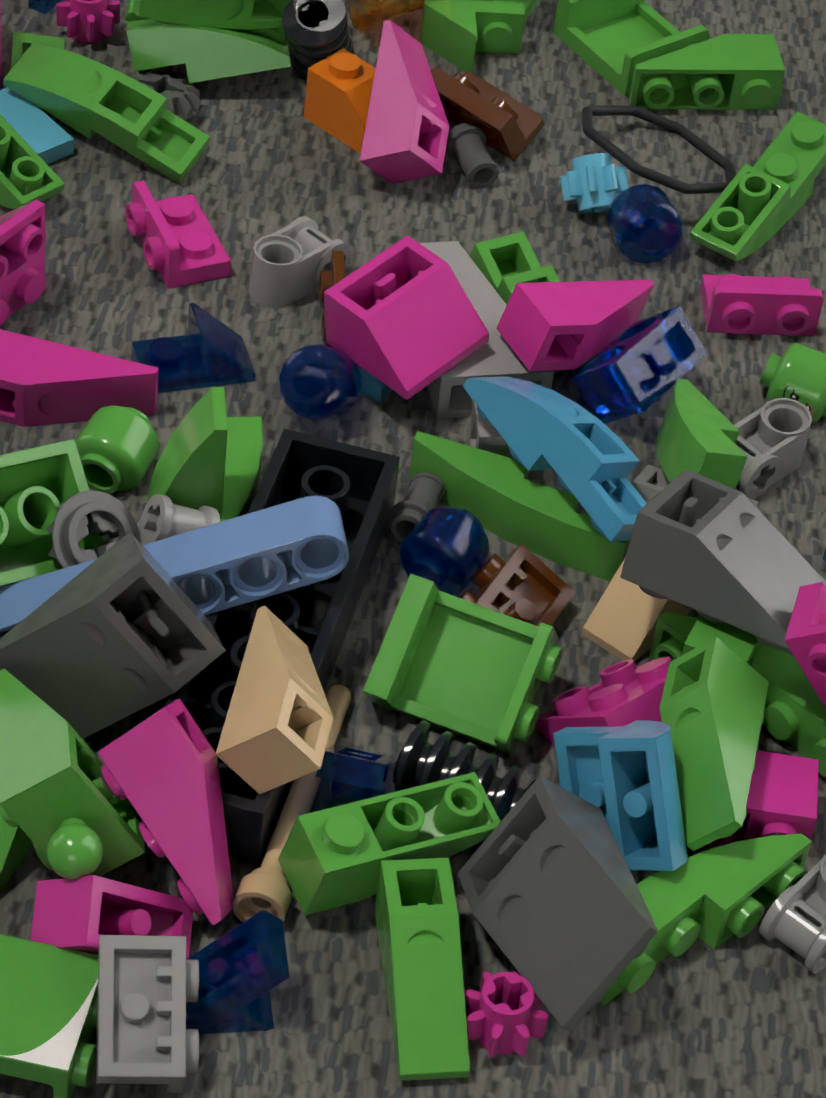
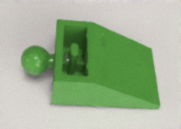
M5 668L0 670V814L5 822L13 828L20 826L32 840L34 849L44 866L49 870H54L58 875L66 879L73 880L81 876L90 875L100 877L144 854V838L139 828L142 819L128 798L126 800L119 799L109 788L101 772L104 764L68 721Z

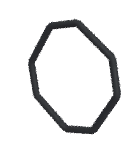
M633 105L586 106L582 109L584 134L631 172L640 177L684 194L722 193L736 176L735 167L731 161L680 123ZM592 116H634L675 132L725 170L726 182L688 184L644 167L593 128Z

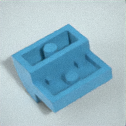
M636 720L625 726L566 727L553 733L560 787L601 809L629 870L674 871L687 862L688 854L671 727L669 724L659 721Z

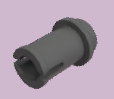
M462 123L452 128L448 133L446 151L451 159L458 161L470 187L475 189L490 186L498 178L499 169L485 147L486 136L480 128L470 123Z
M427 472L417 473L412 477L403 501H399L393 506L389 514V524L393 535L399 541L406 544H417L432 535L436 527L434 515L447 494V490H441L445 484L438 476Z

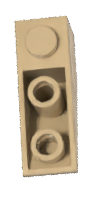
M266 606L257 609L215 754L257 793L262 794L321 769L333 722V715L307 645Z

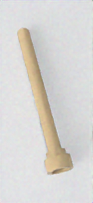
M343 685L332 686L326 694V699L333 715V722L321 769L293 780L261 867L253 870L240 881L232 904L234 914L244 924L271 930L279 927L285 919L292 894L278 858L297 816L308 814L311 810L351 702V693Z

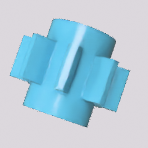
M595 153L573 158L571 160L573 171H567L566 175L560 176L564 202L574 200L577 203L578 213L580 214L606 212L618 208L617 196H622L623 192L629 191L626 167H615V164H612L609 153Z

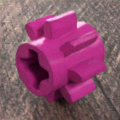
M63 0V2L57 3V26H67V37L79 43L95 44L104 40L106 36L112 37L114 35V25L120 23V1Z
M517 970L514 972H499L493 975L485 971L482 974L479 992L475 990L464 991L468 1040L477 1039L479 1044L488 1050L489 1057L494 1058L497 1054H510L516 1052L521 1057L526 1056L530 1036L534 1038L544 1037L548 1014L541 1010L542 1001L535 994L530 982L521 976Z

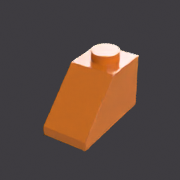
M342 48L308 68L304 118L361 154L376 68Z

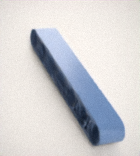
M317 495L299 498L143 545L204 615L329 579L339 574L346 567L349 560L340 509L332 500ZM96 559L0 587V638Z

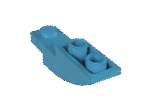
M507 376L474 377L466 380L463 388L477 404L478 413L485 421L495 427L509 445L512 457L519 464L526 467L528 471L554 469L560 485L576 497L590 515L593 527L600 534L607 537L610 542L631 539L637 513L647 503L627 479L640 460L614 432L576 402L554 390L533 382Z

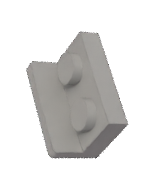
M100 935L98 942L96 1083L165 1084L166 1093H180L186 1078V1072L197 1073L199 1033L198 1029H186V1002L197 1003L199 963L195 959H186V936Z

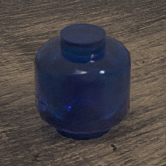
M648 184L633 185L621 191L611 202L607 213L608 229L621 253L631 261L643 264L658 262L668 257L678 247L683 235L682 219L669 195L659 187Z
M321 344L306 345L294 351L283 364L279 376L280 392L286 405L295 414L310 420H335L347 414L357 403L362 389L361 373L357 364L344 351Z
M440 506L430 509L419 519L404 538L399 554L402 567L408 577L411 573L428 579L436 584L439 591L450 595H457L468 587L471 580L486 563L490 547L484 527L474 514L462 508Z

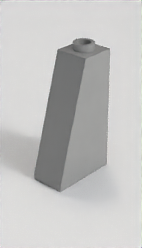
M458 241L419 243L449 264L489 332L488 343L427 385L436 419L471 417L473 399L463 388L468 378L507 376L530 381L551 389L554 371L530 372L496 329L506 308V303Z

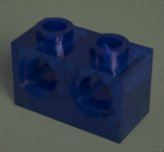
M678 306L634 322L572 376L571 379L592 414L606 424L646 411L677 382L678 378L681 379L708 353L683 310Z

